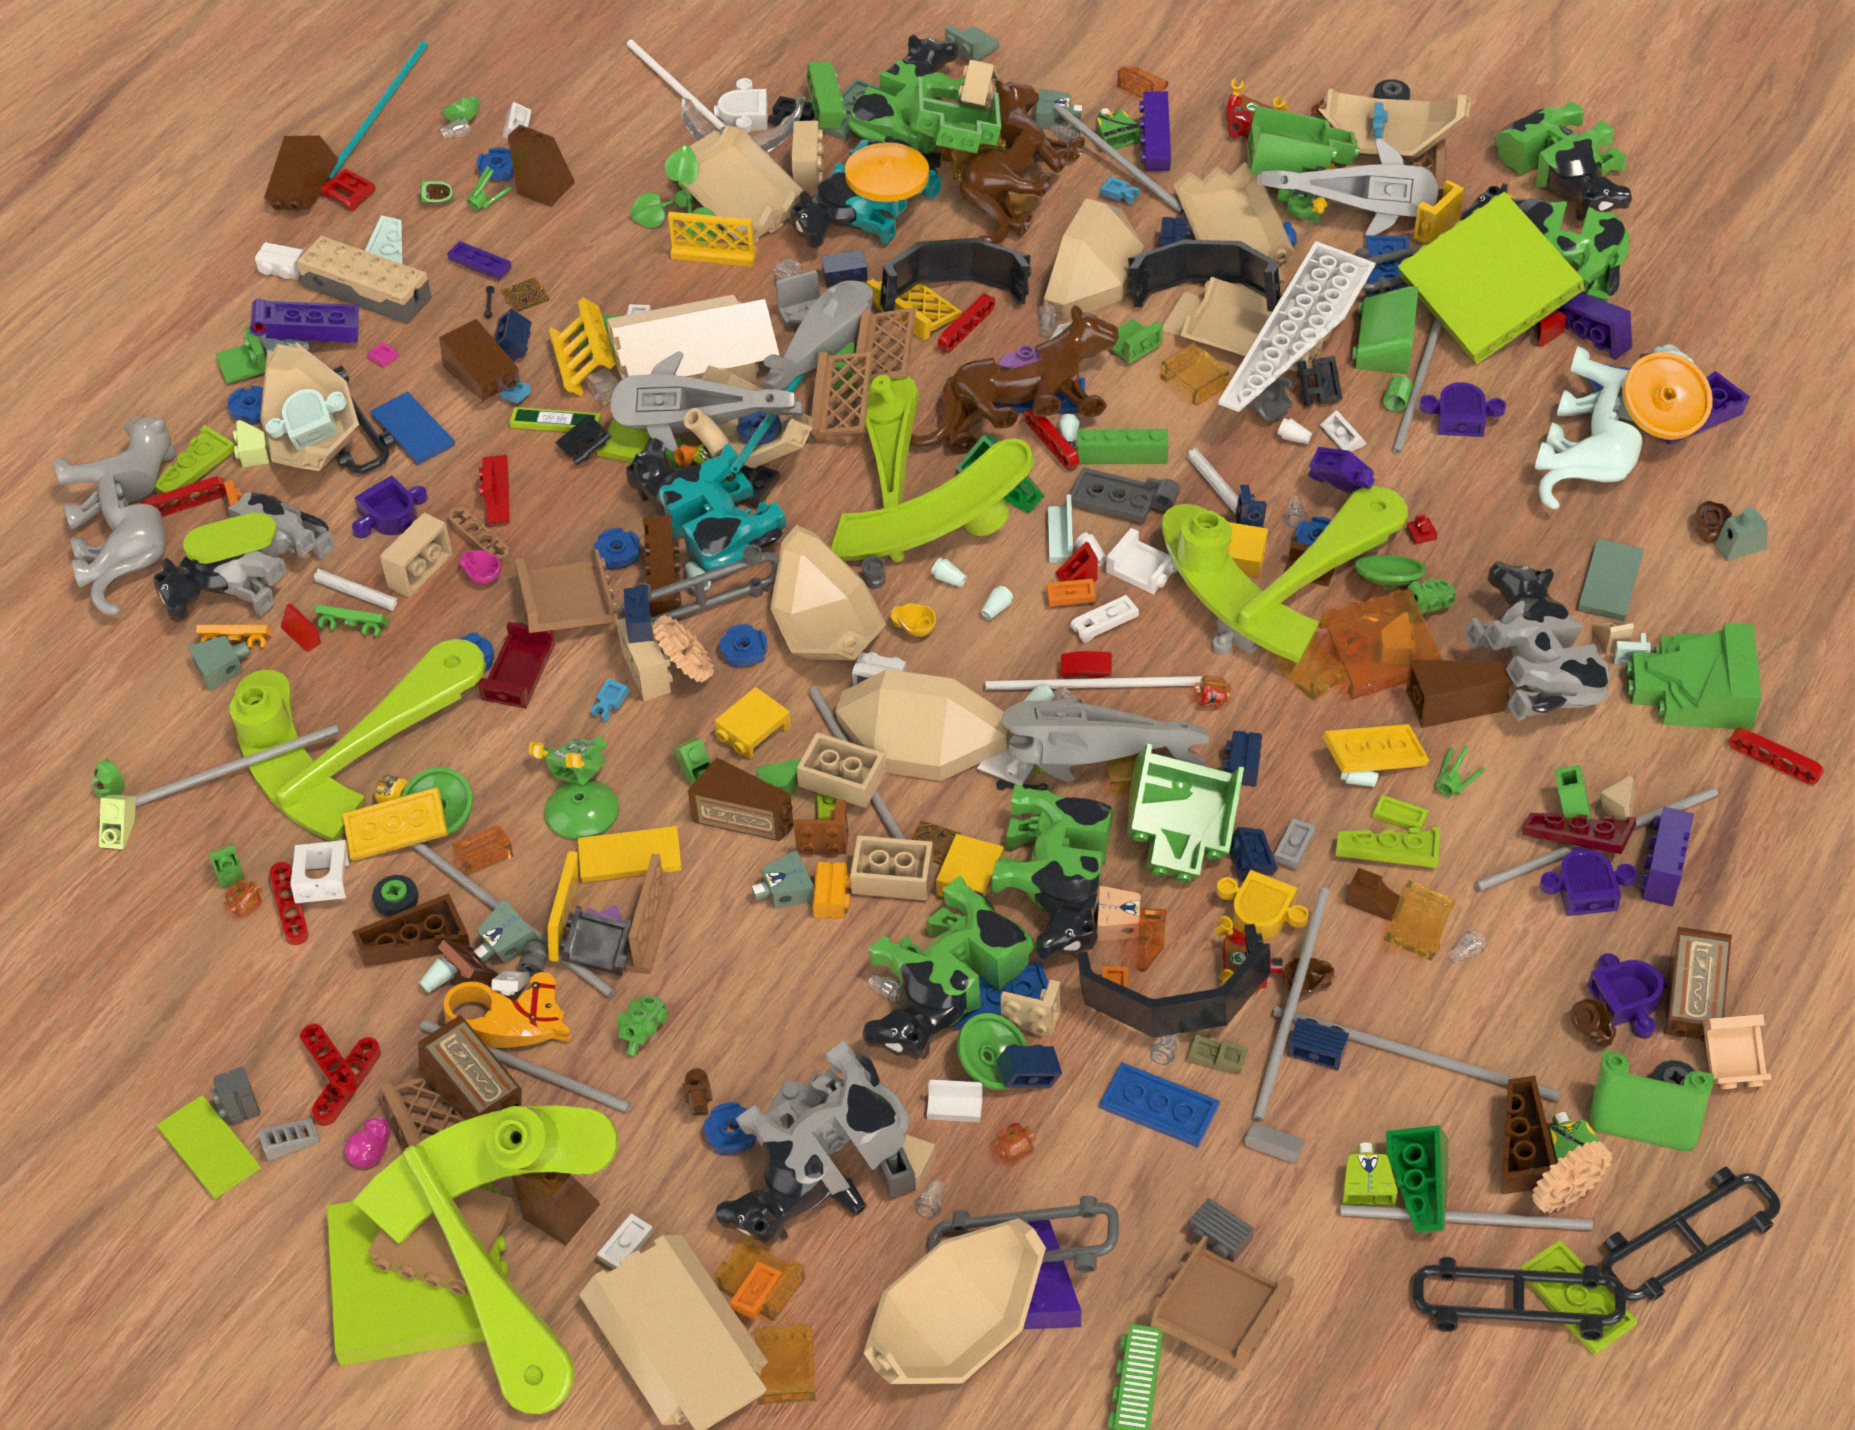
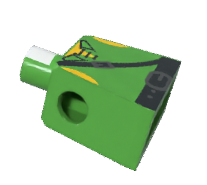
M1104 108L1099 112V115L1096 117V134L1116 150L1140 143V126L1124 110L1120 109L1110 112L1109 109Z
M1566 1112L1553 1116L1552 1121L1555 1126L1549 1129V1135L1556 1164L1558 1163V1158H1564L1568 1151H1574L1577 1146L1580 1145L1582 1148L1586 1142L1591 1144L1593 1141L1597 1143L1600 1141L1587 1121L1571 1122Z

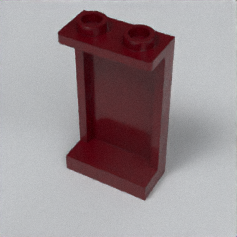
M508 622L506 626L508 632L506 640L488 678H481L478 688L481 700L526 709L555 647L553 632L549 630L529 633L527 625Z

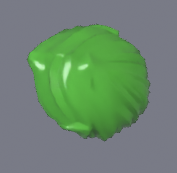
M471 95V98L462 97L460 103L455 101L447 108L442 109L441 113L451 123L455 122L456 125L464 124L471 121L478 113L480 102L475 95Z

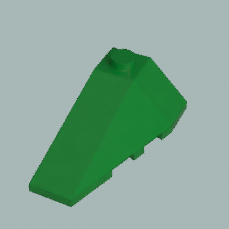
M984 434L957 465L956 469L961 473L995 443L1000 442V440L996 436ZM1027 475L1015 488L1004 496V499L1008 503L1031 513L1045 496L1031 477Z
M1440 1125L1386 1131V1155L1388 1156L1390 1166L1404 1198L1415 1231L1417 1233L1445 1231L1449 1167L1448 1137Z

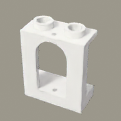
M345 840L295 845L291 876V888L295 903L346 898L343 884L345 866H349L350 859ZM330 868L329 873L319 879H310L305 876L306 870Z

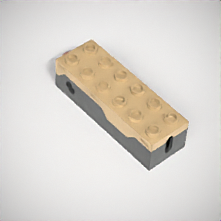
M320 236L297 260L303 287L353 305H359V307L409 324L432 298L426 272L324 236Z

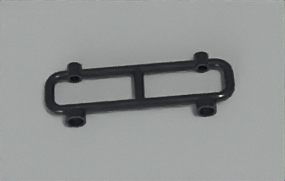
M343 366L333 369L346 382H349V377ZM351 397L357 420L380 452V456L365 464L358 465L354 462L350 452L343 447L338 452L339 456L336 459L341 469L348 467L354 473L363 474L385 464L389 459V449L395 447V442L388 430L379 435Z
M1727 1166L1723 1167L1711 1178V1182L1717 1188L1630 1241H1627L1621 1232H1616L1608 1237L1603 1243V1247L1607 1250L1608 1254L1602 1260L1601 1273L1614 1276L1619 1280L1612 1270L1614 1263L1676 1226L1697 1252L1659 1276L1648 1279L1638 1289L1631 1290L1624 1286L1626 1300L1638 1301L1647 1296L1652 1301H1655L1665 1293L1663 1286L1754 1230L1757 1229L1760 1234L1770 1230L1774 1225L1771 1220L1779 1214L1781 1208L1780 1199L1775 1191L1764 1179L1756 1174L1742 1173L1735 1176ZM1745 1184L1754 1185L1768 1200L1769 1208L1765 1211L1757 1212L1750 1220L1708 1246L1685 1221Z
M1442 1257L1439 1259V1265H1426L1418 1269L1413 1278L1412 1298L1414 1305L1423 1314L1435 1316V1328L1443 1332L1456 1330L1458 1328V1318L1580 1325V1336L1583 1339L1595 1341L1603 1338L1604 1326L1616 1325L1621 1322L1626 1314V1292L1624 1285L1614 1276L1599 1274V1268L1594 1265L1584 1266L1582 1273L1456 1266L1455 1259ZM1429 1276H1439L1442 1280H1453L1455 1277L1513 1281V1309L1429 1304L1424 1300V1280ZM1524 1281L1581 1284L1589 1289L1608 1286L1614 1291L1615 1310L1607 1315L1525 1310Z

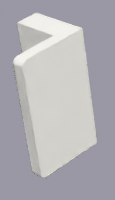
M929 1080L927 1120L981 1123L982 1083Z

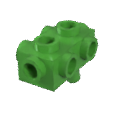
M1431 577L1423 583L1418 581L1412 582L1404 599L1412 607L1408 612V620L1413 622L1419 613L1423 614L1449 608L1456 599L1455 595L1457 592L1454 590V587L1443 579L1434 580Z
M642 995L638 1000H631L628 1012L622 1011L619 1014L617 1026L620 1027L619 1038L629 1041L627 1054L636 1056L639 1044L643 1045L650 1036L653 1037L659 1025L665 1023L668 1016V1009H665L666 1002L661 1001L656 996Z

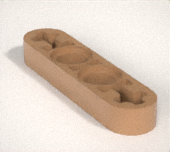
M455 507L449 511L450 526L476 550H483L497 556L501 566L510 562L509 547L467 509ZM470 528L478 529L474 533L467 532V530ZM484 540H491V541H492V542H491L490 544H488V545H482V544H480V543H481L482 541H484Z

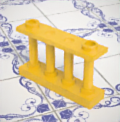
M585 297L578 301L580 316L564 331L559 332L553 327L549 329L551 343L553 344L563 379V386L568 392H573L580 397L584 394L580 382L598 365H604L609 369L616 365L600 308ZM584 324V330L569 343L568 338ZM588 338L589 344L573 358L572 352ZM593 353V359L577 372L576 367Z

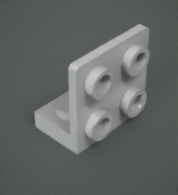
M816 270L776 281L778 313L786 329L800 325L789 322L790 315L808 310L819 298L818 273Z

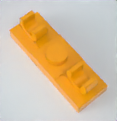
M197 625L196 633L202 636L201 642L222 636L227 637L229 642H241L242 638H248L247 645L251 649H254V642L260 639L261 648L266 649L267 640L265 637H272L273 629L267 625Z

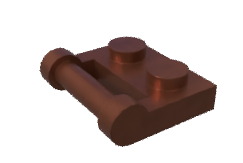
M443 939L438 947L445 954V960L452 965H456L460 970V975L469 981L480 980L484 981L488 986H492V979L499 975L495 970L489 969L474 954V949L467 943Z

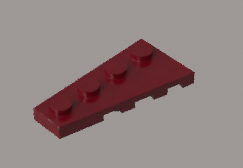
M1530 813L1522 827V835L1622 854L1636 827V817H1627V821L1614 820V816H1603V820L1588 819V815L1565 818L1564 814Z

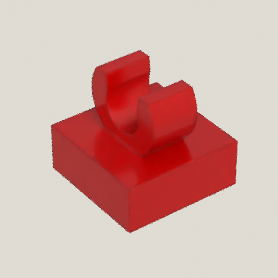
M1425 514L1416 516L1415 521L1407 522L1406 529L1415 545L1437 540V532Z

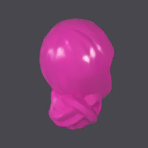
M466 551L459 559L463 570L477 584H490L501 573L499 558L486 551Z
M379 1117L365 1121L363 1130L353 1133L345 1143L344 1153L346 1160L351 1165L359 1169H368L380 1164L381 1158L388 1146L386 1140L391 1135L386 1119Z

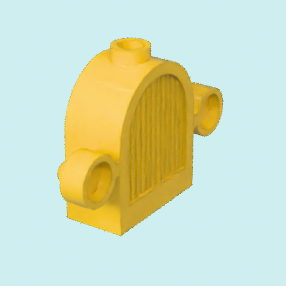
M1252 870L1248 873L1241 888H1238L1237 882L1229 877L1222 878L1217 883V895L1224 900L1234 901L1233 924L1244 935H1246L1244 925L1255 924L1256 932L1261 933L1263 941L1277 936L1286 922L1296 928L1304 927L1308 923V909L1302 905H1295L1298 888Z

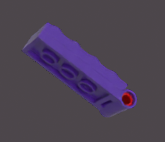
M256 299L252 302L250 331L255 336L266 334V338L277 340L358 342L359 305L266 301L264 299Z

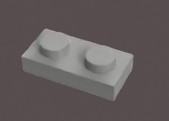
M1293 818L1274 854V860L1297 869L1316 833V826Z

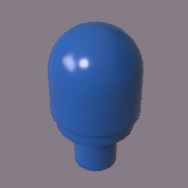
M1285 222L1283 227L1292 247H1294L1297 243L1296 231L1292 228L1290 222Z

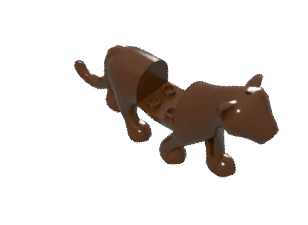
M997 80L995 86L996 93L999 95L1001 130L996 146L1002 152L993 149L980 150L967 164L960 183V191L964 198L993 218L997 227L996 232L992 235H983L977 238L993 244L1003 242L1007 238L1009 228L1020 235H1024L1028 231L1033 218L1032 212H1022L1017 215L1013 211L1009 191L1043 197L1049 189L1052 179L1051 174H1041L1033 180L1021 178L1032 165L1037 155L1041 156L1052 171L1060 173L1065 167L1068 158L1077 160L1080 157L1085 145L1083 137L1074 138L1070 142L1055 141L1046 137L1039 124L1027 115L1032 106L1039 101V94L1035 92V89L1026 84L1021 85L1014 82L1004 84L1002 81Z
M1074 305L1071 309L1072 323L1051 340L1035 346L1037 362L999 372L994 358L975 360L962 365L952 377L947 379L943 386L941 396L943 417L939 428L924 436H916L912 433L910 445L922 448L932 447L948 437L949 449L953 453L966 454L978 442L977 438L967 431L982 417L988 419L998 429L1012 427L1017 422L1019 414L1013 407L1004 406L998 408L994 404L1014 405L1034 400L1032 410L1035 416H1051L1056 414L1062 405L1061 400L1054 395L1056 392H1059L1074 404L1080 415L1086 417L1101 415L1107 408V404L1103 398L1097 395L1088 396L1083 391L1079 383V362L1083 358L1094 357L1102 351L1114 347L1119 338L1118 327L1100 319L1095 314L1082 312L1079 306Z

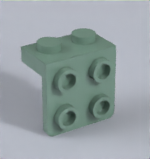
M951 24L945 27V41H955L958 47V55L968 61H979L1000 46L997 39L977 27L972 26L964 32Z

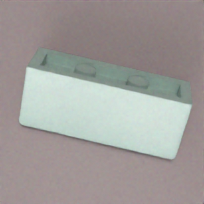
M1066 495V506L1048 507L1049 563H1065L1073 555L1071 495Z

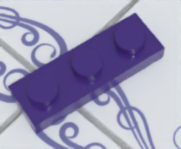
M461 241L447 253L449 260L498 280L512 268L511 261Z

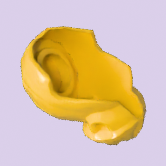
M908 603L904 606H896L890 612L892 625L897 628H903L906 633L913 637H924L930 634L936 624L935 612L927 605L921 606Z

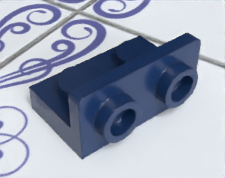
M1249 485L1239 486L1235 513L1236 524L1263 528L1267 504L1266 501H1255V495L1251 494Z
M1237 827L1232 834L1229 852L1239 880L1245 881L1250 870L1260 874L1274 875L1278 868L1264 831L1262 829Z

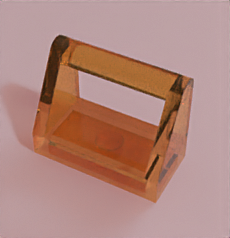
M1124 66L1118 70L1117 87L1143 99V92L1163 91L1169 83L1138 66Z
M499 825L452 843L467 876L514 857L511 841ZM498 836V838L493 841L480 845L466 852L464 851V849L469 848L490 838Z
M1140 908L1137 969L1140 972H1145L1164 949L1166 909Z

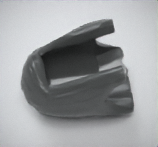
M1279 376L1247 406L1267 422L1281 420L1282 416L1287 414V408H1291L1293 405L1285 391V386L1290 387L1292 381Z

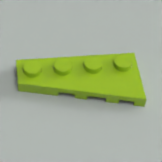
M204 425L200 429L201 434L197 438L193 437L189 442V448L185 452H181L176 457L177 462L173 466H169L156 481L155 492L162 494L193 484L235 451V443Z
M1441 826L1432 827L1431 831H1420V828H1409L1408 832H1395L1394 829H1384L1381 833H1373L1371 830L1340 831L1337 837L1336 856L1437 868Z

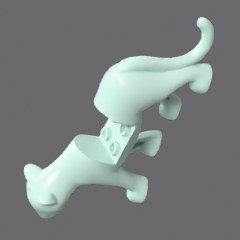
M1667 344L1654 349V353H1673L1694 363L1693 359L1689 358L1687 354L1681 352L1674 345ZM1579 346L1574 355L1571 373L1592 379L1604 388L1594 394L1578 399L1570 392L1564 390L1559 404L1557 416L1568 417L1592 414L1591 437L1579 443L1570 442L1564 438L1563 428L1552 422L1547 442H1542L1535 469L1551 471L1540 480L1539 495L1543 504L1553 510L1559 508L1560 505L1551 492L1556 482L1570 478L1602 483L1624 480L1635 467L1643 443L1642 436L1636 428L1630 424L1618 421L1619 418L1632 420L1625 408L1622 396L1623 382L1629 370L1614 368L1590 360L1589 352Z

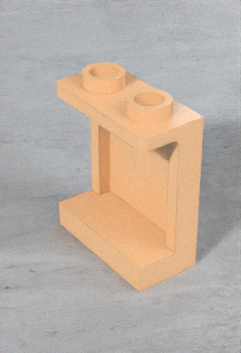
M1763 1014L1713 1018L1703 1021L1709 1073L1714 1074L1713 1085H1720L1721 1090L1737 1088V1083L1747 1082V1087L1764 1086L1763 1081L1771 1079V1074H1766L1760 1026L1765 1025Z

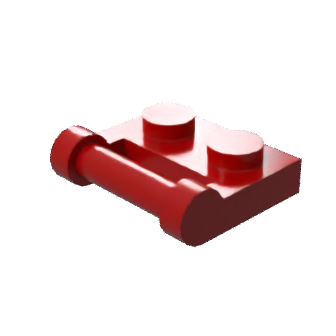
M345 168L321 187L320 193L327 198L331 197L344 204L347 209L354 211L361 201L376 191L374 183ZM338 188L341 191L351 195V197L348 198L343 194L335 191V189Z

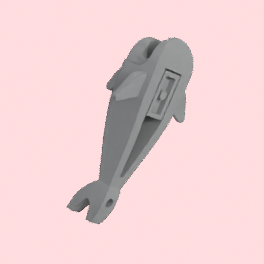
M1381 138L1375 140L1381 162L1379 165H1364L1305 173L1264 171L1256 175V184L1274 188L1295 189L1316 197H1324L1325 200L1353 209L1375 213L1365 232V236L1376 235L1390 228L1396 222L1398 216L1416 217L1417 208L1421 202L1434 206L1438 196V185L1433 174L1423 167L1404 165L1401 155Z
M859 281L840 282L828 288L808 310L790 315L789 322L800 325L784 357L770 354L764 358V365L770 367L771 370L763 380L762 387L776 390L784 389L792 383L795 377L817 368L819 352H828L830 356L836 355L850 342H854L856 347L863 310L871 309L873 314L879 313L872 304V288Z
M681 351L675 352L656 364L651 374L631 375L621 380L615 387L610 402L612 415L617 422L628 428H636L648 432L652 439L662 440L665 448L672 452L678 448L673 434L692 432L686 428L683 422L685 414L692 408L702 410L717 425L756 412L775 415H803L804 413L803 404L796 402V395L792 392L776 389L753 391L702 379L675 375L684 356Z
M1075 697L1053 701H1023L1010 706L1002 716L1003 726L1012 733H1015L1009 741V753L1020 761L1036 764L1046 773L1066 782H1073L1075 779L1074 773L1070 770L1072 765L1093 764L1138 754L1147 744H1151L1152 749L1167 746L1171 754L1178 760L1206 767L1205 758L1189 747L1209 743L1208 731L1201 726L1189 722L1174 721L1165 723L1106 707L1077 703V698Z

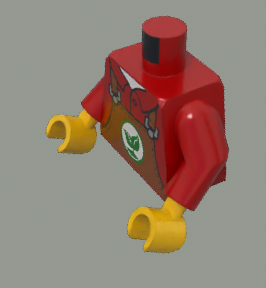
M1233 79L1231 83L1233 94L1229 96L1225 111V118L1228 121V133L1232 138H1237L1239 135L1248 138L1256 106L1274 108L1245 95L1239 97V93L1245 90V85L1242 81L1239 87H1235L1237 80ZM1279 96L1276 97L1273 101L1275 109L1286 111L1288 108L1287 102L1284 100L1281 104V98Z
M1227 916L1217 920L1219 926L1215 929L1218 936L1226 934L1223 944L1224 971L1218 976L1219 979L1223 980L1220 986H1223L1246 960L1245 952H1247L1244 943L1246 935L1234 928L1232 920ZM1271 958V973H1282V958ZM1268 977L1255 992L1267 987Z

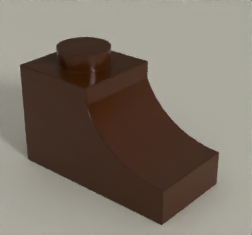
M1358 867L1349 885L1346 904L1395 922L1404 904V897L1390 890L1384 884L1382 876Z

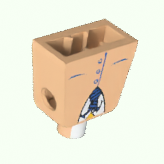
M1100 886L1097 941L1137 938L1139 936V923L1155 924V909L1140 908L1141 895L1139 893Z

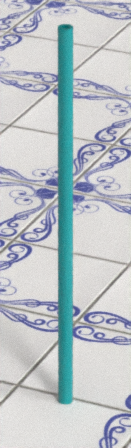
M421 41L338 156V163L327 179V182L337 174L428 47L427 42Z
M806 373L795 377L784 391L793 393ZM766 415L732 464L730 469L733 473L739 472L777 415Z

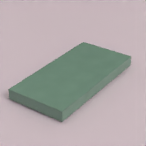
M856 78L840 94V96H843V108H846V120L842 122L841 129H819H823V132L847 141L854 133L849 128L848 122L851 118V109L856 99L864 94L868 86L880 90V87Z
M1597 539L1578 610L1625 621L1644 549Z

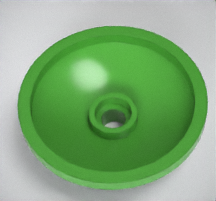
M1372 555L1362 557L1355 563V569L1359 575L1375 585L1382 586L1385 590H1395L1396 587L1410 585L1426 575L1425 564L1403 556Z
M435 767L424 770L409 781L401 797L438 787L441 793L442 804L445 806L444 815L448 835L460 829L471 814L474 801L472 788L465 777L453 769Z
M588 780L583 786L568 782L557 788L550 795L545 805V819L549 828L559 837L571 841H578V838L603 835L614 825L619 814L618 799L613 790L595 780Z
M983 1013L972 1017L962 1026L957 1038V1051L963 1068L972 1079L982 1083L984 1087L994 1090H1005L1009 1088L1004 1087L996 1060L1007 1046L1012 1044L1028 1046L1021 1031L1011 1021L997 1014Z

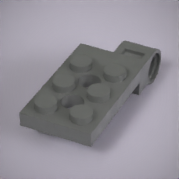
M1083 467L1070 493L1071 505L1145 523L1151 508L1167 511L1174 506L1180 492V486L1171 479L1159 480L1148 477L1145 483ZM1096 489H1099V490H1101L1102 492H1100V493H1095V492H1092V491H1094V490H1096ZM1116 495L1124 496L1123 498H1115Z

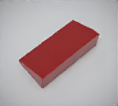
M290 603L287 604L281 622V629L301 648L309 652L321 644L318 629L297 608Z

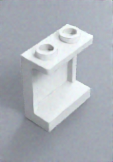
M1130 528L1106 559V573L1153 595L1160 587L1163 588L1171 573L1177 571L1170 554L1168 555L1140 542L1139 531Z

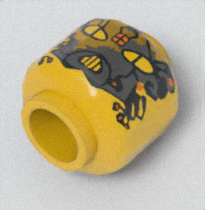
M383 776L375 786L377 802L382 803L400 798L409 782L404 778L396 776Z

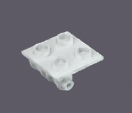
M1008 747L1007 751L982 761L977 769L1022 786L1035 764L1014 758L1009 753Z

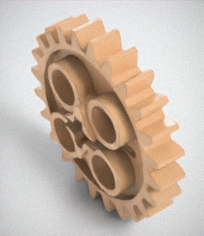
M666 615L661 616L653 623L652 627L654 629L652 631L656 635L655 639L660 642L658 645L662 647L664 654L670 657V661L676 663L678 669L681 668L685 675L688 674L691 679L694 678L697 682L700 681L701 683L713 675L714 665L710 662L711 658L706 655L708 652L696 640V636L690 634L689 629L686 630L682 623L679 624L675 618L672 619Z
M1593 1141L1591 1144L1586 1142L1582 1148L1579 1145L1574 1151H1568L1564 1158H1558L1556 1165L1550 1166L1551 1170L1542 1174L1544 1176L1543 1179L1536 1182L1538 1186L1533 1189L1535 1193L1532 1194L1534 1203L1544 1213L1547 1211L1551 1213L1554 1209L1558 1212L1562 1206L1567 1208L1570 1203H1575L1580 1196L1584 1197L1588 1189L1594 1188L1593 1184L1602 1180L1600 1178L1601 1175L1607 1173L1606 1168L1611 1166L1612 1153L1600 1141L1598 1143Z

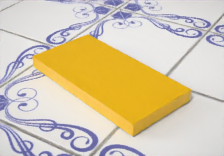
M1409 724L1325 731L1322 736L1342 773L1427 766L1429 762L1428 756Z
M438 787L343 813L349 855L352 861L448 835L441 793Z
M677 826L578 838L582 883L646 875L652 854H660L663 873L682 871Z
M569 851L567 853L549 919V961L559 962L561 954L559 947L562 937L566 935L567 919L569 913L572 912L578 889V852Z

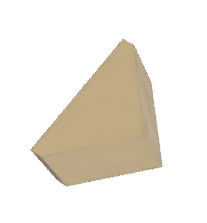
M1611 621L1595 624L1593 629L1605 654L1615 653L1617 641H1631L1634 626L1633 623Z
M1627 777L1601 791L1603 813L1608 816H1614V820L1627 821V817H1633L1635 800L1633 777Z
M906 1134V1141L902 1147L915 1173V1191H919L936 1160L935 1144Z

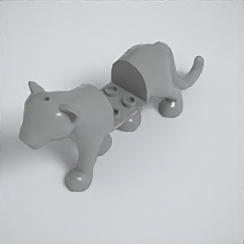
M143 415L133 416L124 425V429L130 437L129 446L125 452L116 456L77 465H71L65 458L53 459L60 485L77 482L98 483L96 490L81 506L69 503L64 505L71 530L82 526L101 512L107 524L113 530L105 544L98 547L89 546L83 538H71L76 558L72 560V566L79 587H83L94 581L91 587V599L95 607L106 615H117L121 611L118 605L110 603L105 599L106 587L118 577L147 568L164 556L167 533L160 511L146 504L128 505L130 502L141 500L151 494L155 488L161 461L173 460L176 457V449L171 444L169 431L165 426V421L161 418Z

